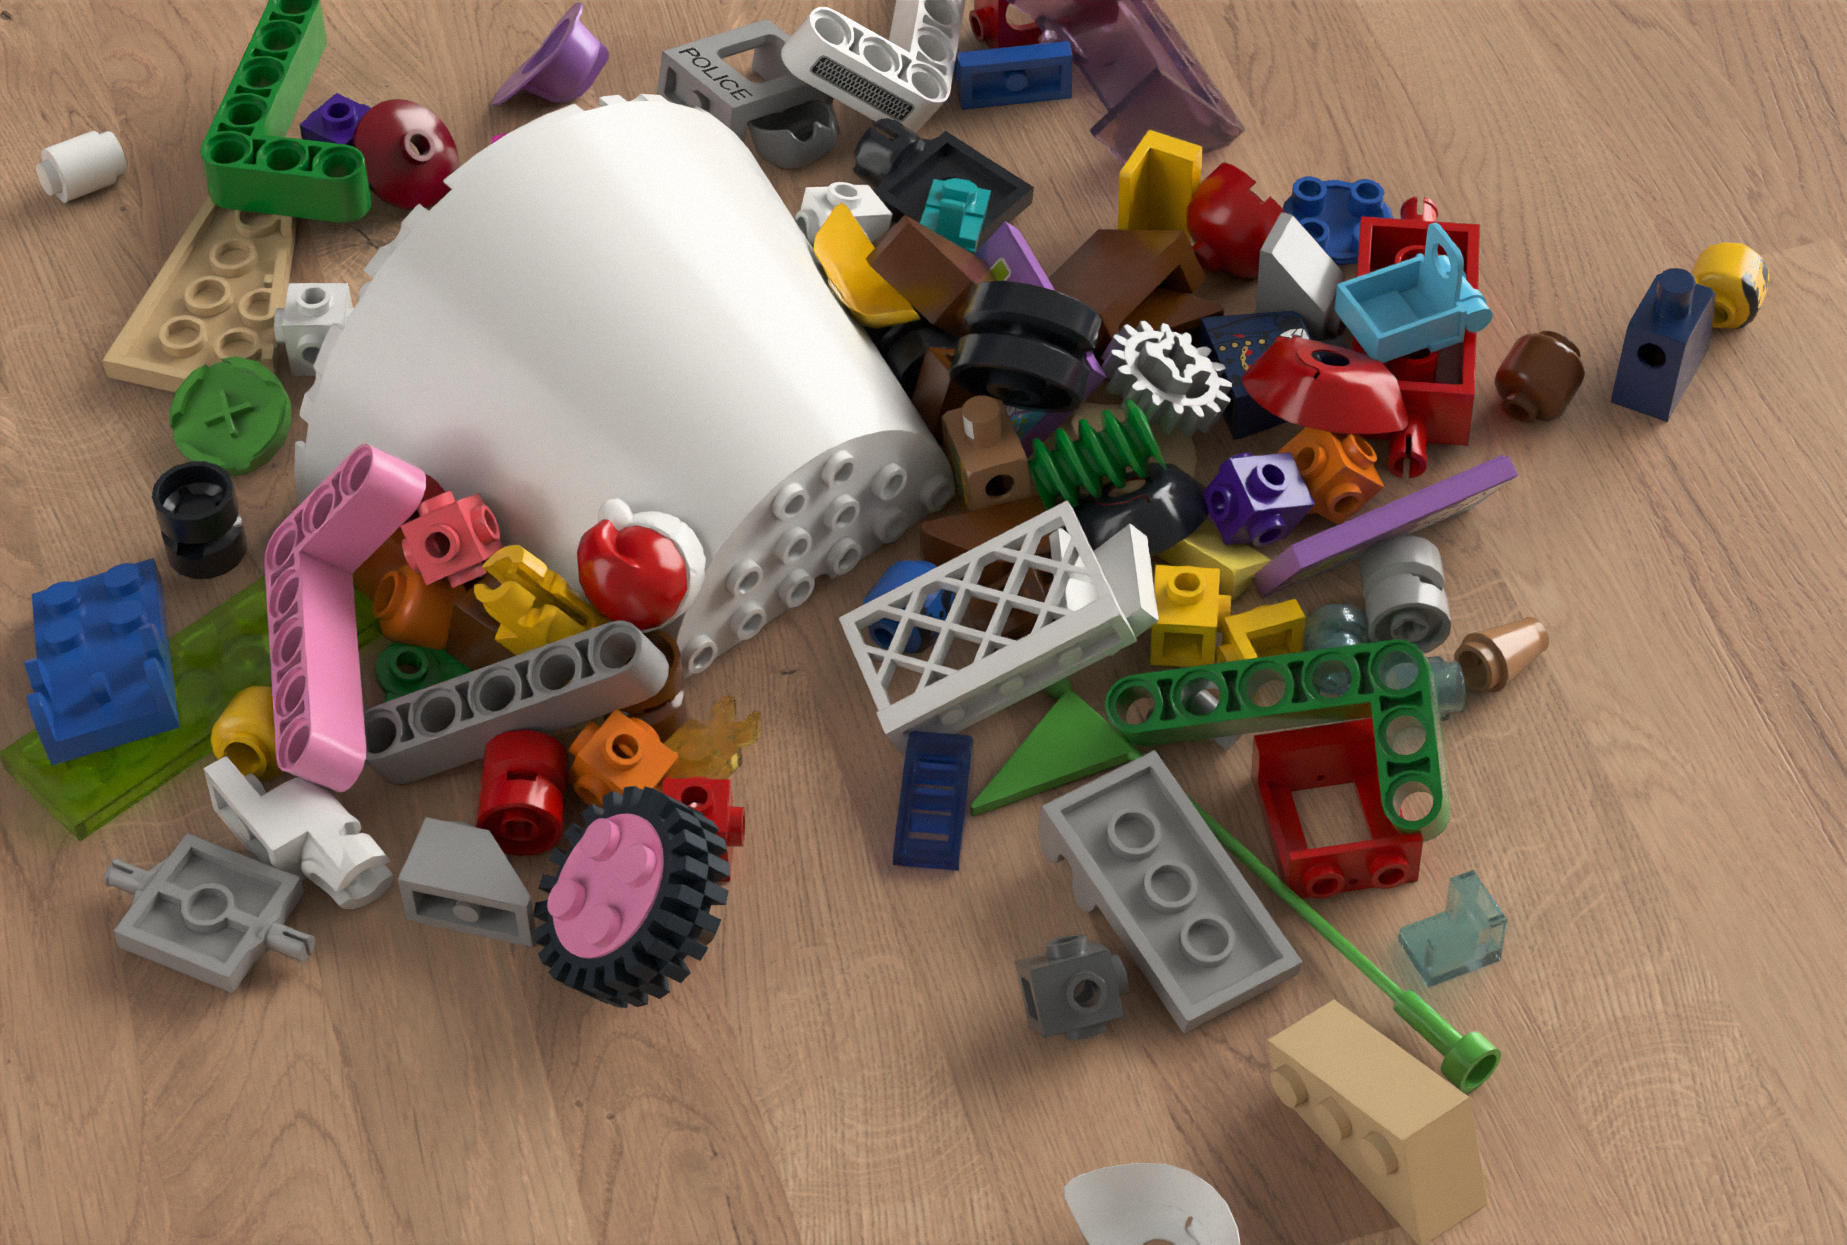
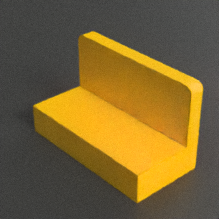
M1148 130L1119 174L1118 230L1185 231L1191 244L1193 240L1187 229L1186 209L1193 193L1201 184L1203 147Z

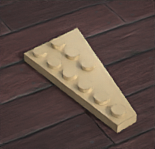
M208 196L103 358L106 376L176 393V390L192 371L205 364L210 367L215 363L223 362L221 358L234 356L258 361L276 376L280 344L275 339L274 317L276 308H285L298 218L226 209L217 206Z

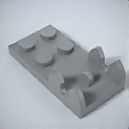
M1155 750L1041 806L1038 820V835L1046 860L1055 863L1064 859L1068 861L1073 873L1071 885L1077 906L1084 912H1091L1097 908L1101 910L1183 1034L1299 973L1302 960Z

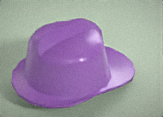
M580 2L574 4L565 12L540 48L502 85L491 101L493 106L505 102L520 89L551 102H568L582 96L591 87L608 61L609 52L579 20L583 5Z

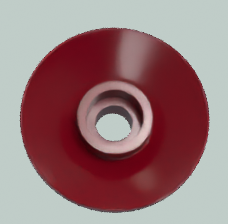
M387 100L369 109L361 117L355 128L353 147L360 150L365 158L369 189L384 202L404 210H413L420 203L427 209L437 204L452 190L443 180L459 168L457 148L446 125L431 110L409 100ZM410 142L417 148L419 155L412 151Z

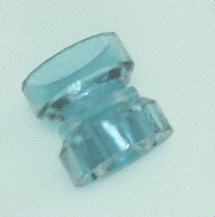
M1329 604L1315 609L1305 618L1304 645L1307 651L1367 643L1366 619L1363 613L1353 606ZM1334 672L1323 680L1320 691L1329 694H1344L1351 685L1352 676L1346 672Z

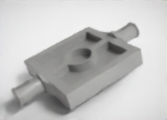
M186 833L171 855L149 871L123 862L118 858L111 861L112 866L108 865L104 876L106 885L134 895L132 907L113 930L117 946L228 992L234 993L257 959L269 950H274L297 959L301 963L308 960L307 954L311 956L314 950L315 937L313 935L305 934L284 925L287 917L305 894L301 877Z

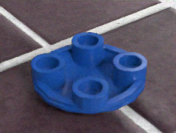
M1311 176L1302 177L1293 184L1292 194L1283 204L1284 212L1293 215L1336 265L1357 264L1361 217L1394 219L1390 207L1383 201L1385 195L1383 187L1369 179H1361L1350 183L1340 180L1322 181Z

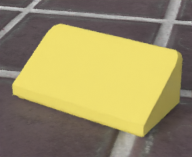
M1207 520L1182 541L1157 554L1158 557L1173 566L1219 568V594L1231 595V602L1253 583L1252 579L1255 577V573L1271 562V559L1245 543L1225 545L1217 526Z

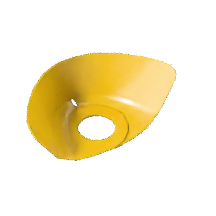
M843 203L835 206L815 235L813 252L854 317L861 325L874 329L920 320L919 315L911 304L868 264L866 258L875 248L849 208Z

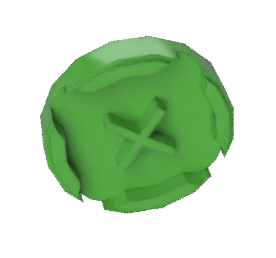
M237 356L221 358L223 362L215 363L210 367L205 364L192 371L179 386L169 410L170 426L173 428L174 441L179 451L190 462L206 461L219 465L230 476L249 474L268 463L284 445L292 423L291 400L275 374L258 361Z

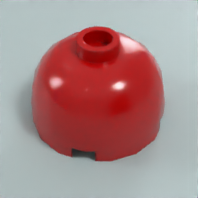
M1225 162L1221 163L1208 175L1193 193L1186 209L1187 229L1192 240L1195 242L1192 249L1203 269L1210 274H1214L1220 269L1231 277L1252 280L1258 278L1260 250L1281 212H1285L1272 196L1264 202L1257 194L1249 190L1257 182L1244 171Z

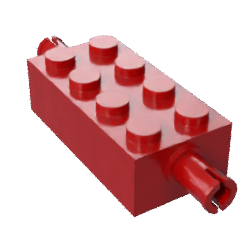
M1412 197L1402 204L1400 209L1401 219L1361 217L1356 277L1416 257V254L1422 253L1425 257L1428 225L1436 222L1461 251L1466 280L1474 289L1478 290L1480 224L1437 222L1438 206L1434 201L1426 197L1423 200L1422 215L1417 214L1418 197ZM1438 244V256H1447V253L1444 250V248L1440 244ZM1465 328L1463 342L1432 353L1428 348H1424L1383 363L1397 379L1408 415V425L1401 431L1360 435L1365 439L1390 440L1387 468L1393 475L1400 478L1403 477L1404 459L1410 460L1409 478L1422 475L1427 468V443L1468 446L1475 397L1477 332H1469ZM1352 334L1351 350L1369 357Z

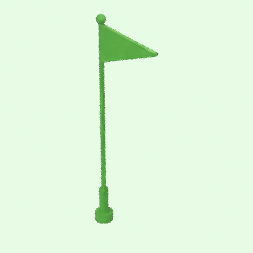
M1065 677L1046 687L1048 694L1059 700L970 805L971 815L983 814L1130 760L1134 761L1144 755L1072 690L1070 679ZM1187 795L1223 846L1395 1002L1393 1010L1445 1057L1441 1064V1073L1463 1093H1469L1480 1087L1493 1074L1501 1059L1499 1049L1478 1031L1471 1032L1463 1037L1413 990L1406 992L1401 990Z

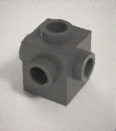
M1084 934L1053 939L1045 943L1046 953L1014 961L1029 1027L1044 1038L1065 1033L1068 1040L1096 1036L1107 1030L1106 1021L1125 1017L1120 996L1128 995L1129 988L1123 963L1117 954L1111 956L1108 948L1093 940L1087 942Z

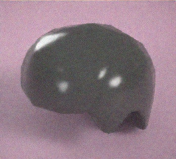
M812 100L747 122L757 152L762 159L781 170L798 169L818 161L834 147L840 132L833 107L820 100Z

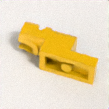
M520 545L505 546L496 551L482 566L502 585L492 590L484 583L474 584L476 598L484 604L486 611L501 623L494 640L516 656L609 622V619L600 613L587 598L573 589L558 573L547 569L545 563Z

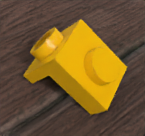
M1296 598L1273 605H1261L1250 611L1225 617L1222 645L1217 646L1215 649L1216 663L1303 652L1306 617Z

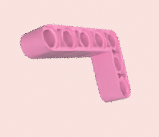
M368 444L357 447L277 527L268 542L264 561L278 767L282 771L336 792H345L351 788L358 779L366 759V737L352 573L415 512L426 488V476L422 469Z

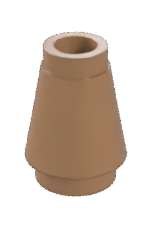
M1526 617L1522 620L1470 633L1464 637L1461 646L1455 651L1454 666L1456 672L1465 686L1474 692H1499L1537 658L1540 653L1548 648V633L1543 624L1533 617Z

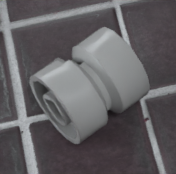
M1412 535L1393 536L1380 540L1369 547L1360 559L1359 570L1362 593L1366 600L1365 617L1370 641L1407 640L1416 644L1423 653H1428L1442 645L1450 635L1451 618L1448 598L1444 591L1445 577L1442 557L1438 548L1427 539Z

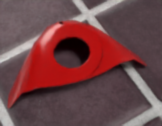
M1300 337L1275 342L1246 370L1241 379L1246 391L1259 405L1273 415L1297 425L1345 434H1382L1404 430L1408 425L1407 411L1394 375L1382 362L1344 347ZM1319 351L1336 353L1348 359L1350 364L1346 366L1327 365L1314 359L1311 354ZM1320 372V375L1314 379L1315 374Z

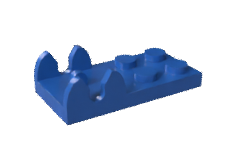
M154 558L135 564H120L109 569L107 572L74 582H59L51 585L46 590L32 594L36 658L24 662L31 687L34 691L33 694L27 695V701L36 730L51 765L180 728L162 579Z

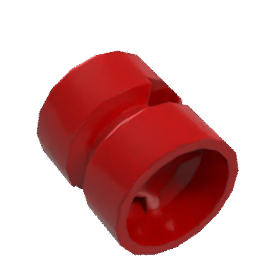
M531 730L508 731L495 736L486 744L483 754L480 782L482 789L478 800L476 827L489 830L503 853L517 856L537 855L550 850L560 841L563 832L564 794L567 788L569 756L566 748L557 739L545 733Z

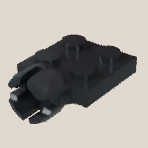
M884 118L878 120L875 126L895 139H888L869 127L859 140L854 151L857 162L853 168L854 173L875 188L873 190L874 193L892 213L891 222L895 224L904 215L920 223L934 179L945 181L947 179L959 178L974 183L977 188L990 190L988 209L975 251L1005 221L1007 223L1011 222L1032 204L1033 186L947 131H944L934 139H923L900 122Z

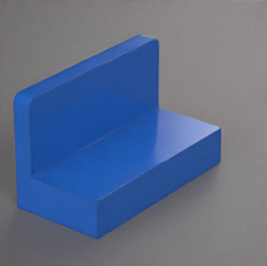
M1069 41L958 52L953 72L961 109L1072 98L1073 55Z

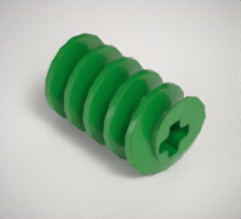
M1132 399L1124 402L1125 421L1120 422L1109 409L1101 411L1102 430L1099 432L1086 419L1078 421L1079 440L1073 441L1062 428L1055 430V450L1050 451L1039 438L1032 440V459L1028 460V466L1046 510L1057 506V495H1060L1065 501L1068 500L1072 508L1079 506L1081 485L1095 499L1103 496V476H1107L1118 489L1125 487L1126 467L1128 466L1142 480L1150 476L1149 458L1152 456L1167 470L1148 420Z

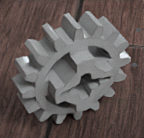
M1140 321L1136 330L1128 324L1124 325L1119 334L1114 335L1101 357L1104 360L1101 368L1107 376L1106 378L1111 379L1105 389L1108 393L1122 395L1124 401L1120 408L1125 411L1124 402L1132 399L1143 411L1148 423L1160 425L1163 433L1170 435L1175 426H1178L1186 437H1192L1197 428L1205 433L1208 432L1214 422L1219 420L1231 400L1227 394L1232 388V383L1220 378L1226 369L1225 366L1220 363L1211 362L1207 358L1211 349L1207 346L1195 348L1191 345L1192 339L1189 333L1185 332L1181 335L1172 332L1169 325L1162 323L1158 331H1154L1146 321Z

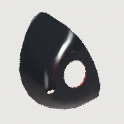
M1151 462L1149 463L1150 476L1143 479L1146 482L1140 489L1124 496L1111 497L1109 493L1116 486L1110 481L1103 486V496L1095 499L1089 494L1080 500V505L1074 507L1073 510L1093 551L1130 523L1147 536L1149 554L1152 557L1182 541L1206 520L1209 512L1202 495L1206 487L1175 464L1165 463L1167 470H1165L1159 463ZM1132 470L1126 473V482L1142 479ZM1145 496L1149 497L1151 503L1145 501Z

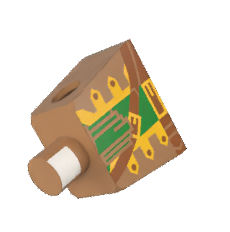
M975 396L967 400L963 407L947 411L941 416L943 452L952 468L955 493L963 513L1033 497L1026 454L1002 400L989 396ZM995 476L997 490L1003 488L1002 496L993 497L985 492L987 483Z

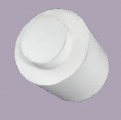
M93 130L47 147L41 152L42 162L36 164L37 175L44 191L49 196L56 194L64 203L116 183L118 176L127 172L124 152L117 138L110 131L99 134Z

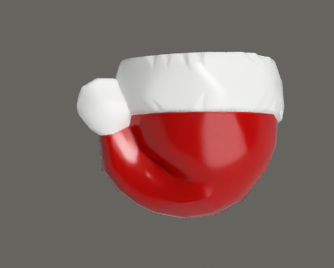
M619 498L605 501L597 513L598 523L583 534L577 549L579 582L584 594L591 604L612 622L620 620L630 622L642 633L664 628L692 607L702 588L706 557L703 555V547L693 530L685 522H681L678 517L661 511L633 514L629 505Z

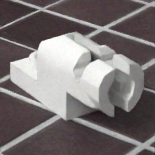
M227 756L203 768L214 811L255 860L299 876L301 880L308 878L328 893L343 909L364 907L381 897L391 886L393 874L385 865L390 862L389 858L369 834L359 832L362 829L360 822L347 812L326 787L297 777L266 793L264 787L254 774L249 773L243 776Z

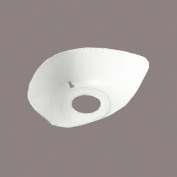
M1131 1163L1103 1167L1081 1174L1071 1179L1064 1187V1198L1081 1233L1090 1245H1144L1146 1242L1155 1239L1166 1240L1174 1245H1241L1238 1227L1226 1201L1210 1184L1188 1170L1168 1164ZM1192 1216L1193 1220L1191 1225L1189 1227H1186V1221L1188 1217Z

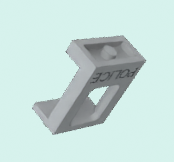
M768 19L662 52L656 95H661L671 103L691 108L697 106L707 111L732 130L743 143L745 141L747 122L812 100H820L832 106L834 100L833 97L800 80L788 70L782 60L781 50L790 36ZM754 49L751 69L766 81L754 83L747 80L722 60V58Z

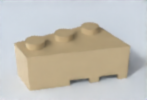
M1334 999L1268 1039L1274 1069L1270 1074V1080L1278 1097L1285 1105L1297 1112L1418 1245L1428 1244L1487 1205L1469 1096Z

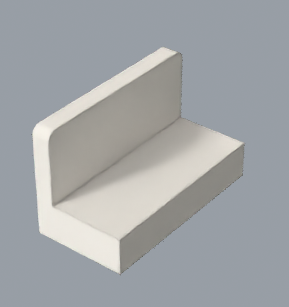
M1129 523L1093 552L1121 611L1128 620L1135 637H1138L1158 622L1159 618L1147 536ZM1058 528L1049 535L1051 558L1061 562L1071 539L1070 535L1062 528ZM1079 556L1075 566L1085 568ZM1070 578L1058 607L1076 611L1099 599V596L1093 584Z

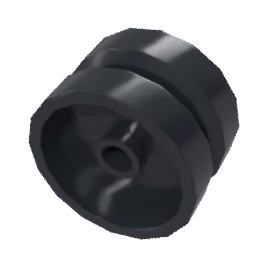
M985 281L978 283L970 288L962 319V324L970 335L957 340L949 377L956 385L976 396L996 398L1002 400L1006 406L1022 410L1059 413L1079 409L1089 371L1080 360L1092 356L1102 319L1094 309L1080 300L1055 290L1010 281Z

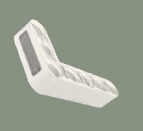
M896 0L889 41L835 10L827 7H818L809 14L784 44L781 50V57L788 70L807 84L876 122L884 118L894 119L917 133L942 106L950 94L965 0Z

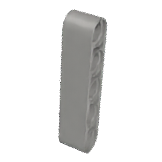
M622 620L609 622L364 711L365 763L390 783L397 785L409 784L483 758L486 744L502 733L514 730H531L548 735L611 713L616 708L619 710L645 701L656 695L663 688L668 678L669 665L663 653L632 623ZM633 657L630 660V662L624 666V664L629 660V658Z

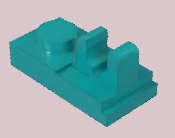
M952 178L945 181L934 179L920 224L974 255L987 213L991 191L977 188L974 183L964 179Z

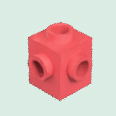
M451 490L420 503L417 508L420 517L400 526L405 536V539L402 541L405 558L416 574H422L426 585L447 577L451 588H454L487 573L482 568L484 565L482 561L489 559L496 551L504 548L500 540V529L497 520L490 508L484 504L480 493L455 501Z

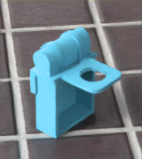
M1436 222L1428 225L1425 257L1422 253L1416 254V257L1339 283L1336 288L1335 312L1369 357L1382 363L1424 348H1428L1432 353L1463 342L1465 328L1469 332H1478L1484 329L1493 317L1492 311L1486 305L1485 297L1466 280L1461 251ZM1438 244H1440L1444 248V250L1447 253V256H1438Z

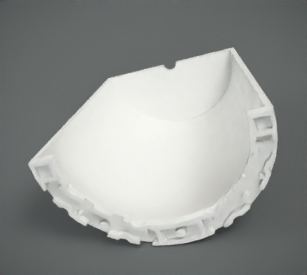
M640 94L629 102L619 95L599 97V105L601 106L599 108L583 111L576 104L561 108L515 129L474 155L443 180L452 189L430 211L419 203L401 222V229L397 237L388 245L380 247L363 270L373 279L361 287L358 294L359 301L351 312L345 326L340 323H332L313 366L316 371V379L313 386L304 395L299 414L308 423L306 443L303 441L295 442L294 477L297 501L300 505L357 447L368 444L422 469L425 474L434 478L445 492L451 490L455 501L480 493L484 504L490 508L497 520L503 547L520 545L545 563L547 569L558 573L573 589L585 598L587 597L579 582L577 549L583 534L598 523L597 513L605 501L619 498L629 505L633 514L661 511L678 517L681 522H685L693 530L703 547V555L706 557L704 582L692 607L668 626L659 629L668 633L677 642L681 654L683 680H685L693 673L696 674L704 671L715 658L742 640L754 637L764 625L789 608L797 607L805 602L814 589V579L825 574L832 580L838 575L848 573L856 566L858 561L883 544L891 543L898 539L907 528L929 513L939 511L945 507L951 498L956 496L954 475L945 453L864 327L854 317L823 270L822 264L813 252L810 243L756 159L740 138L710 113L697 106L691 108L671 103L661 95Z

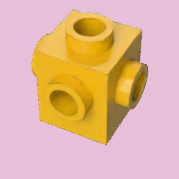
M1156 565L1154 590L1159 621L1148 628L1152 629L1150 665L1193 667L1214 664L1216 633H1223L1224 618L1229 617L1231 612V595H1219V568Z

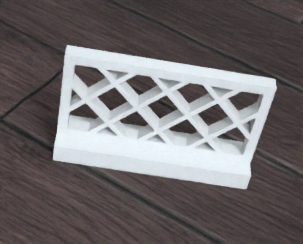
M1068 500L839 617L879 712L876 714L886 736L905 759L1137 641ZM1064 525L1066 526L1071 539L1061 562L1034 555L1041 537ZM1079 556L1085 568L1075 566ZM998 559L1015 563L1003 592L977 585L984 566ZM1029 567L1056 574L1044 603L1017 596ZM1070 578L1093 584L1099 596V599L1076 611L1058 607ZM941 588L957 593L945 621L920 614L926 597ZM971 597L998 604L986 632L960 625ZM1012 608L1038 614L1039 616L1031 634L1017 641L1000 636ZM883 618L900 622L888 651L867 645L860 630ZM914 626L940 633L928 662L902 655ZM954 637L981 644L974 662L960 670L942 666ZM874 660L883 662L879 672L874 663ZM896 667L923 673L915 693L892 704L887 689Z

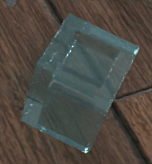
M1471 870L1450 878L1444 912L1402 927L1399 931L1398 941L1429 988L1501 961L1507 919L1476 872Z

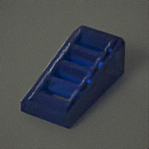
M912 731L909 733L896 825L893 865L959 871L974 772V740L971 736ZM919 784L954 787V790L919 787ZM915 809L951 812V815L916 813ZM912 832L949 835L948 841L911 838Z

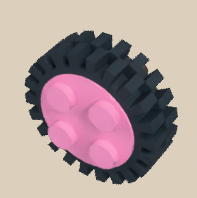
M636 786L624 787L623 795L615 791L604 795V809L594 804L582 812L587 825L585 829L574 823L569 826L563 835L572 845L567 852L556 847L552 852L549 861L559 865L556 876L542 875L538 889L549 893L548 900L536 902L534 917L546 922L534 929L535 943L545 947L538 955L542 964L551 968L548 973L555 980L564 983L563 985L618 1008H627L628 1003L635 1007L647 1005L649 995L660 999L670 993L667 977L682 983L691 973L684 962V958L689 955L701 961L708 950V947L705 945H708L714 939L721 919L709 914L711 905H726L729 891L716 885L715 882L730 877V863L719 858L728 850L724 839L715 835L719 828L712 820L704 817L705 814L654 788L645 786L642 790Z

